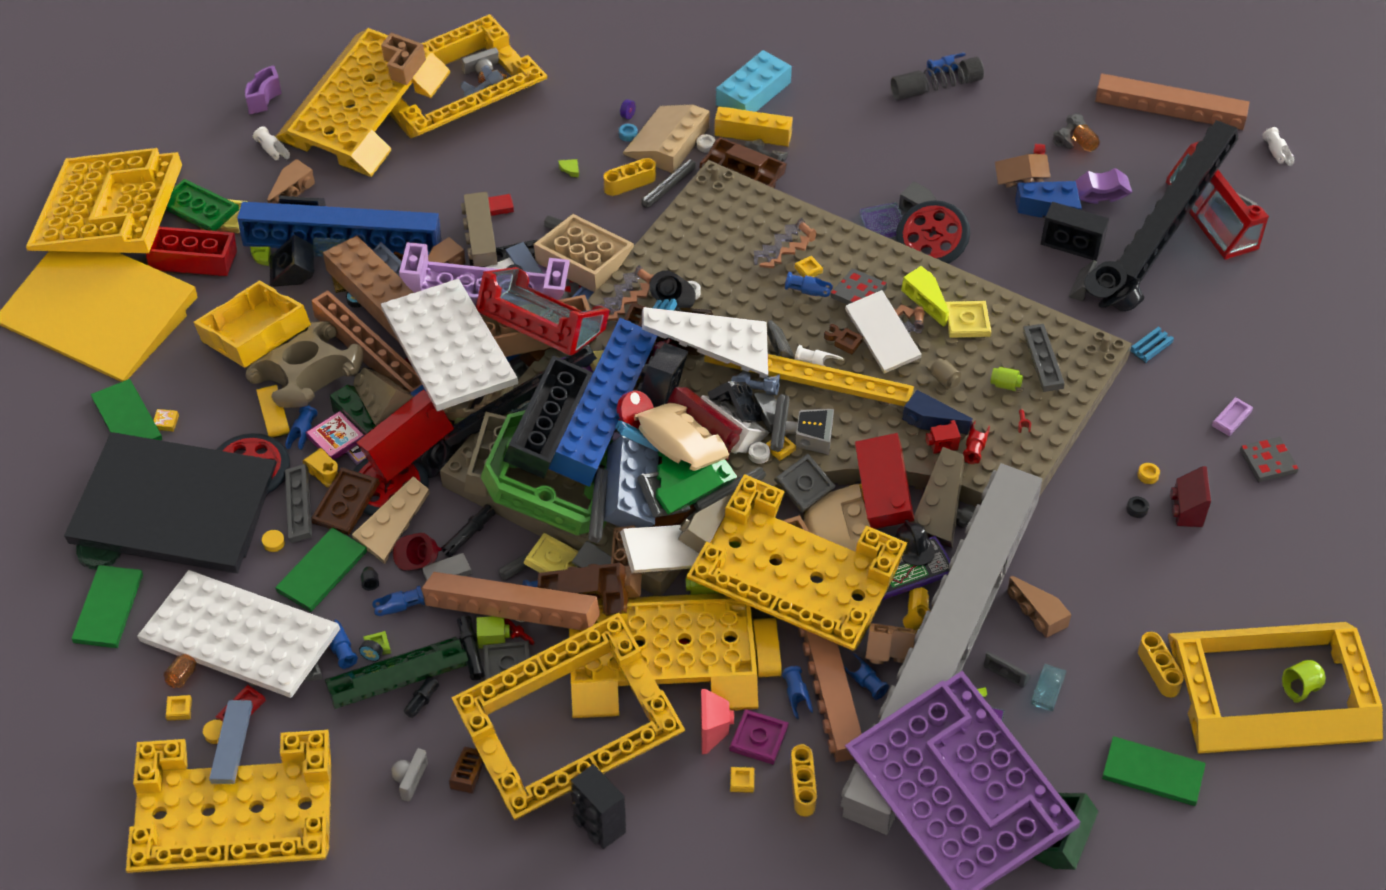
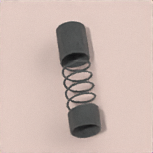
M978 57L961 60L959 64L952 62L950 66L944 64L942 68L936 66L933 71L927 68L924 73L919 70L894 76L890 82L892 94L896 100L925 94V92L929 93V83L925 76L927 70L932 72V84L937 91L938 81L934 74L935 68L940 69L941 83L946 89L947 80L943 72L944 66L949 67L950 82L952 86H955L956 79L951 69L953 64L958 65V77L961 84L982 80L984 77L982 61ZM951 72L953 74L954 84L951 79ZM942 74H943L944 79H945V86H944V84H943ZM933 76H934L935 81H936L937 89L935 88V85H934Z

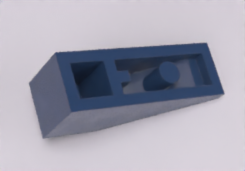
M916 390L905 404L902 420L908 424L924 430H931V427L938 425H949L950 421L955 420L959 434L967 435L973 418L919 390Z

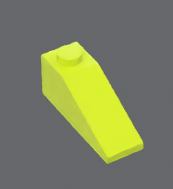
M920 266L904 276L901 291L917 305L923 307V310L943 327L946 326L949 310L936 278L932 273Z

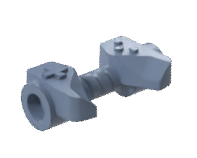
M488 65L482 67V72L486 79L483 83L475 88L463 81L461 88L464 91L465 97L501 82L504 79L498 70L492 71Z
M744 370L739 375L732 376L731 381L746 382L751 389L764 390L766 394L770 395L778 394L780 375L764 378V382L750 380L751 375Z

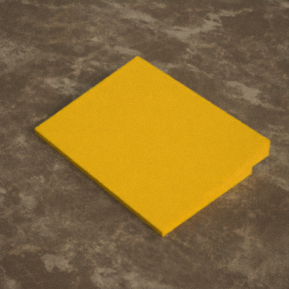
M157 148L66 158L26 245L27 251L149 253L182 167L178 152L159 154Z
M48 251L0 310V326L123 382L131 377L186 318V310L198 296L195 286L121 253Z

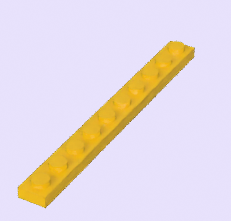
M768 354V376L770 377L780 375V379L899 406H905L913 395L914 386ZM707 355L704 356V362L742 370L741 366L731 362L727 364Z

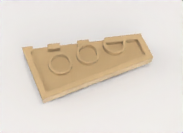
M412 477L352 534L353 539L367 547L370 553L385 564L402 533L407 530L410 525L409 522L417 514L429 495V489Z

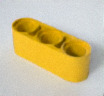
M644 158L606 171L603 176L604 192L609 196H615L653 183L656 179L655 161L650 158Z
M277 385L256 389L268 436L273 438L287 435L290 432L284 408L276 405L271 397L272 393L278 390Z
M776 618L753 619L758 677L781 676V658Z
M1155 632L1144 633L1138 648L1139 657L1161 694L1169 698L1177 696L1183 683V673L1159 634Z
M800 744L795 746L791 752L792 790L796 813L807 817L815 812L817 791L812 750L808 746ZM802 758L805 759V761H799L797 759ZM800 779H806L808 781L802 782L800 781ZM802 800H808L810 802L804 803L802 802Z

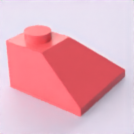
M701 689L702 754H707L729 734L730 724H734V710H729L728 700L707 689Z

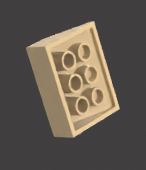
M695 105L660 106L624 150L623 155L636 160L644 158L653 159L657 168L673 173L697 144V138L704 135L708 130L709 110Z
M572 214L534 243L535 261L537 264L547 268L549 258L570 260L567 279L595 292L612 277L615 271H618L633 249L634 243Z

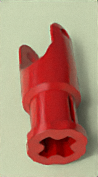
M976 420L970 427L966 440L967 448L962 453L965 462L972 465L978 464L981 461L982 456L980 453L985 448L990 430V425L986 433L975 430Z

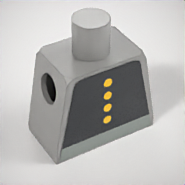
M834 409L800 410L798 422L787 421L785 434L796 435L795 445L798 448L829 455Z

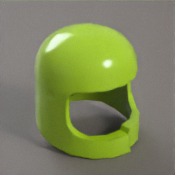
M1304 660L1285 669L1282 676V684L1286 694L1296 703L1305 700L1311 691L1317 692L1322 689L1326 681L1323 668L1313 660ZM1296 679H1300L1303 683L1304 689L1301 696L1291 689V682Z

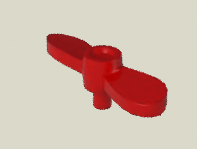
M504 618L505 625L509 624V629L512 631L511 639L520 636L525 641H529L531 645L535 643L530 636L524 633V629L520 625L516 626L511 620Z

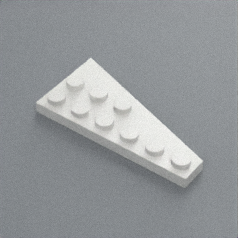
M643 307L642 330L664 339L669 337L679 341V345L684 347L689 345L698 349L697 352L727 364L731 362L741 366V369L749 372L751 370L760 374L759 377L767 378L766 322Z

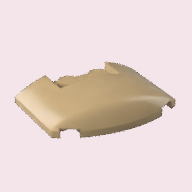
M667 403L634 416L635 421H640L639 430L655 448L678 464L681 460L692 464L690 469L693 471L729 457L728 450L718 434L711 435L706 428L702 427L691 415L686 413L687 407Z
M859 484L829 492L805 510L804 523L809 532L856 551L857 542L865 526L870 527Z

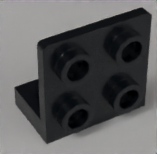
M728 381L707 392L710 400L733 402L741 422L762 421L760 408L754 402L752 389L746 382Z

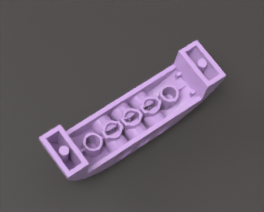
M407 242L399 276L414 293L459 279L476 307L483 272L499 269L428 261L427 244ZM549 258L546 274L526 272L529 277L528 287L556 300H560L564 294L570 260ZM509 272L496 274L497 283L502 288L501 292L506 289ZM507 293L502 297V299L519 307L534 305L511 293Z

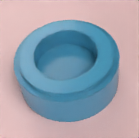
M624 124L619 128V138L626 142L632 141L638 134L637 127L633 124Z

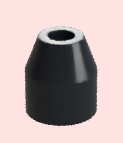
M365 567L360 576L362 588L367 591L375 590L379 587L378 573L373 567Z

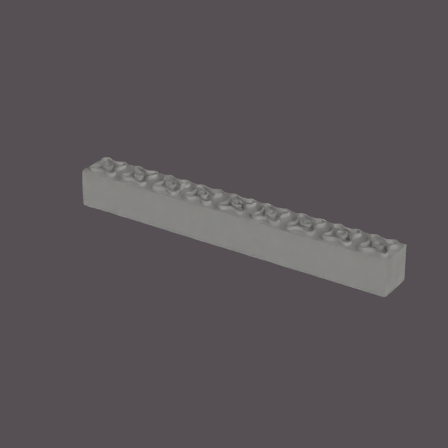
M1002 463L997 471L993 470L990 480L983 491L981 505L977 504L973 516L966 527L965 540H960L957 550L948 567L949 574H944L940 586L933 597L932 610H927L923 622L914 639L915 646L914 648H909L906 658L898 671L897 685L891 686L887 699L881 707L878 716L880 718L879 722L942 680L946 682L962 671L1038 504L1043 478ZM855 763L841 794L843 797L841 802L843 817L887 835L896 815L860 766Z

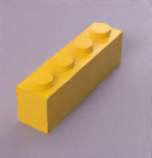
M718 106L715 117L714 136L747 141L762 139L763 143L788 147L792 134L793 117Z

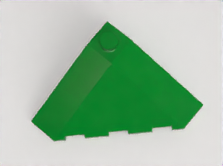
M658 450V456L662 457V464L657 466V480H661V486L656 490L655 497L669 515L694 504L699 499L734 481L737 476L725 459L693 471L690 469L692 464L683 460L678 464Z

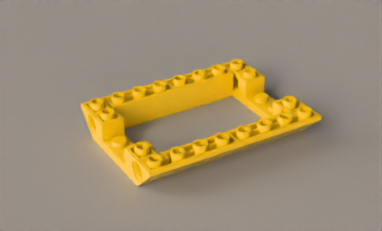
M489 14L421 44H423L424 49L431 51L444 65L483 48L487 50L497 48L499 52L498 62L512 77L430 112L425 117L421 114V110L416 104L409 107L402 98L399 99L389 114L411 139L548 79V76L529 55L521 58L509 44V34Z
M620 613L452 697L478 753L514 820L570 792L571 780L594 764L604 774L685 732V728L663 690L660 691L642 659L641 650ZM611 652L650 722L524 788L515 767H513L495 733L488 715Z
M1347 622L1168 634L1173 658L1184 674L1191 705L1188 717L1198 754L1382 741L1383 739L1382 703L1358 629ZM1330 642L1334 664L1342 663L1351 691L1346 702L1347 709L1221 717L1204 653L1328 645Z

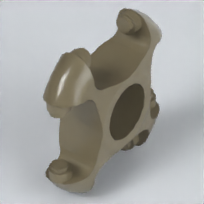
M310 322L311 325L296 334L294 339L247 366L246 378L252 384L270 380L284 386V388L274 391L271 396L272 400L279 407H305L315 397L314 392L344 375L346 377L357 376L363 362L362 347L358 344H352L346 350H339L327 343L337 334L336 328L330 322Z

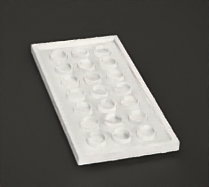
M459 279L381 303L385 317L437 411L518 384L516 374Z
M188 570L137 636L140 642L292 698L337 635L340 627L336 622Z

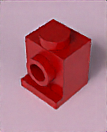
M955 420L950 421L949 425L931 427L930 433H926V443L928 446H931L933 454L941 453L943 447L953 451L959 448L961 436Z

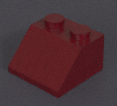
M1202 466L1177 478L1175 486L1171 487L1170 498L1174 500L1172 516L1176 517L1177 526H1204L1211 504L1207 466Z

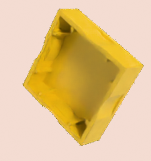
M260 280L228 302L194 321V325L203 343L244 368L311 325L303 304L278 293L274 288Z

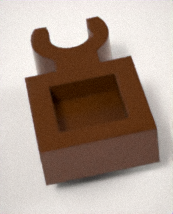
M830 324L829 331L833 333L824 332V339L835 341V347L851 355L863 342L862 335L848 328L841 331L835 324Z

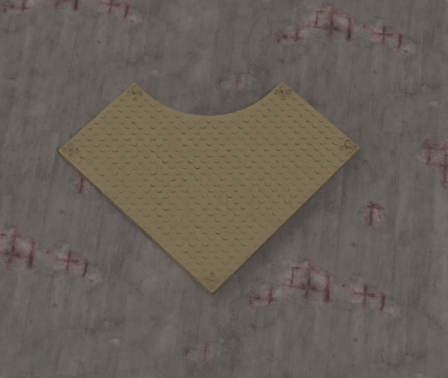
M710 160L705 163L635 244L618 271H615L612 277L587 300L590 310L595 306H603L610 310L609 315H614V311L621 309L623 297L631 298L630 291H642L640 283H647L637 276L640 269H643L650 275H655L663 270H669L686 281H695L700 285L701 295L695 300L691 308L712 310L714 316L764 321L766 325L769 320H772L782 329L794 357L799 345L808 350H820L844 358V360L828 358L823 364L830 368L914 386L913 394L916 390H919L973 418L972 423L976 420L975 430L986 433L990 425L985 448L980 453L982 456L981 461L974 465L964 463L959 501L971 504L974 507L977 504L981 505V497L993 470H998L1001 463L1043 478L1039 497L1041 496L1127 362L1132 345L1128 341ZM804 222L811 229H815L817 233L816 238L812 242L809 241L805 251L795 249V255L782 254L781 264L774 263V268L759 267V263H769L771 259H777L782 247L789 248V242L801 243L800 235L807 236L799 229L801 223ZM812 255L823 268V273L815 276V278L830 282L833 286L832 290L853 268L887 282V289L884 291V294L895 310L901 304L914 310L920 306L901 291L903 277L922 266L936 278L945 302L986 301L991 336L950 338L948 326L943 327L926 311H924L923 327L920 329L915 327L914 316L908 319L903 313L899 318L919 349L921 358L884 374L864 340L853 355L835 347V341L824 339L825 331L833 333L829 331L830 324L837 325L841 331L848 328L860 334L845 310L847 304L831 298L832 290L828 297L811 296L790 288L785 290L787 274L792 272L793 275L801 276L794 268L795 263ZM649 290L647 298L637 297L636 304L653 308L657 300L651 295ZM631 304L624 305L625 315H618V320L619 318H625ZM618 320L607 321L606 330L588 343L592 351L605 349ZM636 321L631 322L637 325L639 324V322ZM1044 324L1064 380V389L1043 392L1023 334L1024 326ZM767 335V354L776 355ZM577 342L576 349L584 342ZM553 347L546 350L545 355L539 362H533L520 377L518 384L514 385L513 389L546 370L553 355L558 358H564L569 355ZM702 353L698 356L687 355L679 387H687L701 398L702 395L708 396L707 392L731 381L733 375L737 376L743 370L704 362L705 355ZM937 359L947 360L961 373L960 383L956 387L947 389L932 376L930 367ZM1004 367L1019 370L1020 375H1023L1021 388L1017 387L1016 391L997 388L995 385L990 384L993 368ZM641 372V375H640V376H641L640 382H639V383H636L637 385H639L640 383H643V381H644V376H642V372ZM748 372L751 375L750 380L764 382V378L759 377L760 374ZM780 379L778 394L773 396L776 401L781 394L789 396L787 421L798 422L800 410L834 409L829 455L796 446V451L781 461L770 453V458L767 462L757 464L749 459L748 452H738L737 454L730 452V457L727 461L737 478L758 467H762L766 472V476L760 481L781 489L774 479L806 454H809L833 484L838 483V486L852 485L855 482H861L855 441L898 433L902 445L908 485L915 486V489L923 490L928 484L940 453L933 454L931 446H928L926 443V433H930V430L919 429L902 420L904 406ZM752 389L753 394H754V393H765V394H766V391H764V390ZM530 401L524 402L518 409L508 412L503 416L507 417L508 414L526 410ZM1021 409L1024 410L1025 418L1031 421L1030 433H1028V428L1022 427L1021 433L1018 432L1019 410ZM763 420L760 422H756L765 430H767ZM479 432L471 434L440 470L443 487L482 507L485 504L492 507L489 509L490 511L494 509L497 515L539 536L546 533L577 551L582 548L586 541H589V532L578 536L494 502L489 492L486 497L464 492L466 475ZM772 433L768 434L760 442L765 444L772 439ZM785 434L791 442L796 443V435ZM960 434L959 448L955 452L962 454L966 450L967 434ZM600 464L598 468L604 469L605 466ZM509 467L506 477L533 488L543 485L549 486L555 491L556 497L588 510L591 500L585 496V485L550 469H548L544 479L520 468ZM606 522L600 542L591 543L612 557L614 528H619V526ZM682 569L642 572L641 588L656 596H663Z

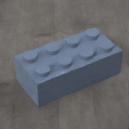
M622 435L608 445L606 467L608 477L604 521L619 527L633 525L636 528L651 527L655 524V517L653 518L637 477L641 474L657 472L658 452Z

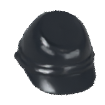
M441 439L428 449L422 457L421 464L425 468L428 478H432L437 473H440V470L455 454L453 448L449 447L444 439Z

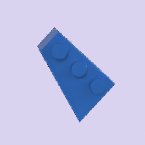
M1076 181L1018 183L1015 201L1017 211L1020 214L1042 218L1043 215L1046 216L1052 202L1082 210Z

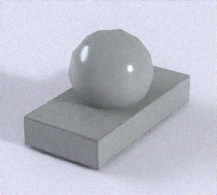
M497 48L463 58L462 71L464 74L476 71L479 76L484 77L482 67L488 65L493 71V65L498 64L499 52Z
M418 748L411 762L400 760L392 766V777L395 781L401 783L399 790L402 800L409 802L428 764L426 750Z

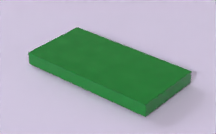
M183 179L173 188L166 207V211L208 231H216L240 210L238 204L186 179Z
M130 379L91 394V398L110 433L115 432L163 440L161 433Z
M331 528L275 587L276 592L312 612L367 553V547Z
M98 565L72 636L73 643L118 648L143 577L142 570Z
M1113 736L1102 779L1196 806L1206 763Z

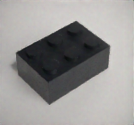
M1052 202L1045 217L1040 245L1097 261L1104 245L1109 218Z
M664 343L660 349L657 348L654 356H651L649 363L645 364L642 371L644 381L639 384L637 391L646 394L654 408L666 404L675 387H679L688 355L687 350Z
M593 764L571 780L572 818L578 827H583L587 831L590 840L594 844L598 843L605 849L626 833L625 796Z

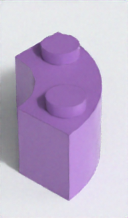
M274 65L260 70L254 75L255 78L250 83H247L245 96L249 115L267 111L269 101L281 94L279 77Z
M1116 168L1104 173L1087 171L1075 180L1080 200L1088 203L1098 204V201L1104 200L1113 202L1132 193L1128 177Z

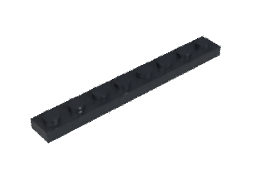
M587 344L576 354L569 355L563 360L582 368L588 367L597 358ZM545 370L454 424V429L444 436L448 446L458 445L471 434L480 432L486 412L503 416L508 412L515 411L524 402L530 401Z

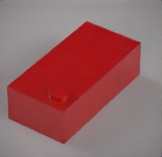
M159 227L150 252L146 253L148 266L159 271L228 276L237 253L235 234L233 232Z
M423 389L356 443L375 472L388 482L450 433L454 427L443 410H436L427 392Z
M898 433L855 441L866 514L870 527L878 529L903 524L905 520L909 522L915 521L902 445Z

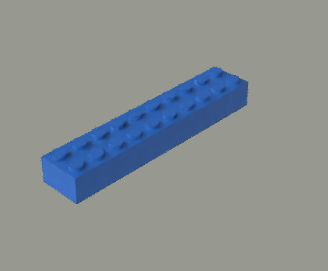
M242 201L237 217L243 246L280 248L293 235H296L313 244L315 251H327L358 236L371 250L382 242L392 253L396 251L404 255L408 242L427 244L429 255L432 248L442 242L439 213Z
M619 318L549 467L550 470L590 487L616 430L615 426L619 421L618 419H620L616 409L618 400L623 394L634 390L657 335L642 330V327L630 321Z

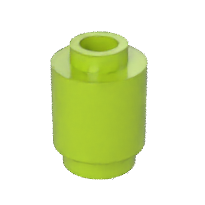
M1004 367L993 368L990 384L995 385L997 388L1016 391L1017 387L1021 388L1023 375H1020L1019 370Z

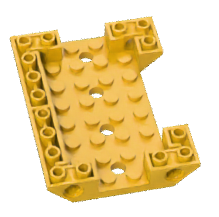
M367 28L355 35L275 137L281 142L306 152L313 145L336 154L339 165L372 177L391 152V148L375 133L377 128L412 82L416 93L431 98L450 74V70L431 51L424 49L426 61L408 85L391 80L387 66L388 62L384 60L381 44L388 35Z
M744 474L725 507L723 521L711 542L706 541L687 575V579L854 651L861 644L896 574L907 542L865 526L857 542L856 551H852L775 518L784 491ZM736 541L739 542L741 546L738 548H732L729 545V543ZM779 559L781 564L777 566L772 565L770 560ZM814 576H818L823 581L820 583H814L811 581V578ZM860 594L864 599L856 601L852 598V595Z
M721 593L651 596L628 599L627 613L620 615L635 641L640 640L645 643L639 648L642 659L656 684L711 682L710 691L728 700L729 710L758 709L757 668L751 606ZM603 599L598 600L600 615L594 625L613 616H606L603 613ZM569 628V638L582 632V630ZM733 636L736 638V641L727 642L724 638ZM682 638H687L691 642L689 644L683 645L679 643V640ZM611 652L571 672L573 718L619 716L618 686L630 685Z
M329 731L281 733L280 756L282 763L239 766L235 784H211L209 777L212 768L188 769L185 739L137 742L133 781L137 792L134 826L129 827L126 872L326 859L329 851L331 795ZM303 802L312 803L311 807L306 810L299 808ZM256 805L264 807L258 813L251 812V809ZM206 809H215V812L212 815H203V812ZM160 811L167 813L162 819L154 818L155 814Z

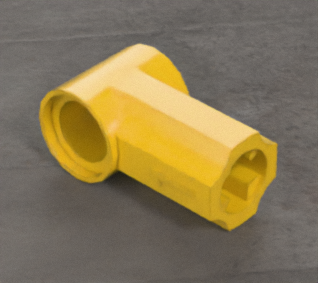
M920 587L909 591L908 614L903 618L904 626L916 629V633L923 622L927 610L931 611L928 608V590Z

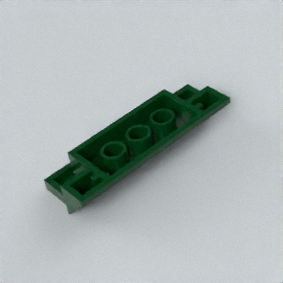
M455 636L324 680L333 706L337 709L425 680L427 677H434L467 666L466 661H468L466 652L461 647L460 640Z

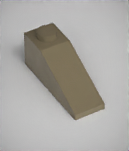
M728 495L695 513L690 520L686 518L679 528L682 532L678 540L700 553L706 541L710 543L725 515V507L732 496Z

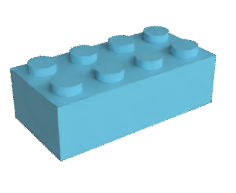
M762 50L716 88V105L753 112L758 111L791 83L792 66Z

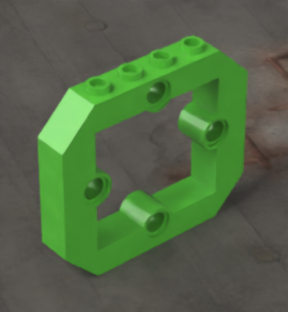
M526 410L508 414L480 477L493 501L578 536L588 533L595 476L590 487L585 485L584 488L585 496L591 500L588 510L556 497L555 491L549 486L543 485L533 488L506 477L509 467L518 468L504 462L503 459ZM608 447L600 463L605 466L604 469L607 467ZM603 521V528L605 527L607 521Z

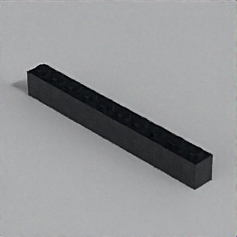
M1216 120L1207 129L1205 137L1202 141L1198 142L1194 153L1187 158L1183 169L1177 172L1174 182L1166 188L1165 195L1161 200L1157 201L1155 209L1146 217L1142 228L1137 230L1131 244L1125 247L1122 257L1116 260L1126 270L1127 278L1125 283L1134 278H1140V282L1142 281L1239 140L1236 127Z

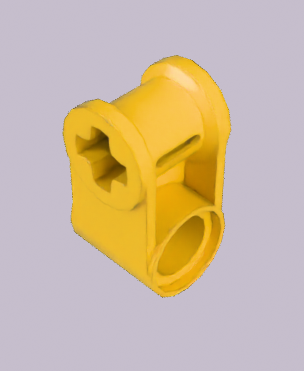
M319 448L302 461L308 467L309 473L328 488L338 474V464L322 448Z

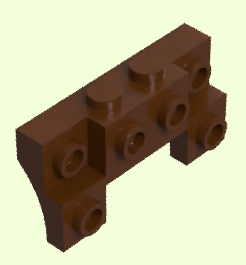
M719 137L714 141L706 157L700 162L699 168L701 169L710 160L775 188L776 181L785 174L787 163Z
M621 563L589 564L588 567H568L566 570L538 573V588L597 596V600L603 599V613L606 616L627 613L628 591L624 589L626 567Z

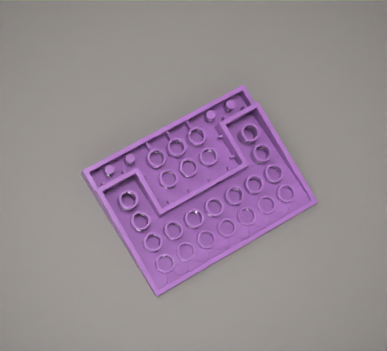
M963 671L946 682L942 680L845 745L851 756L950 890H983L1080 826L1079 819Z

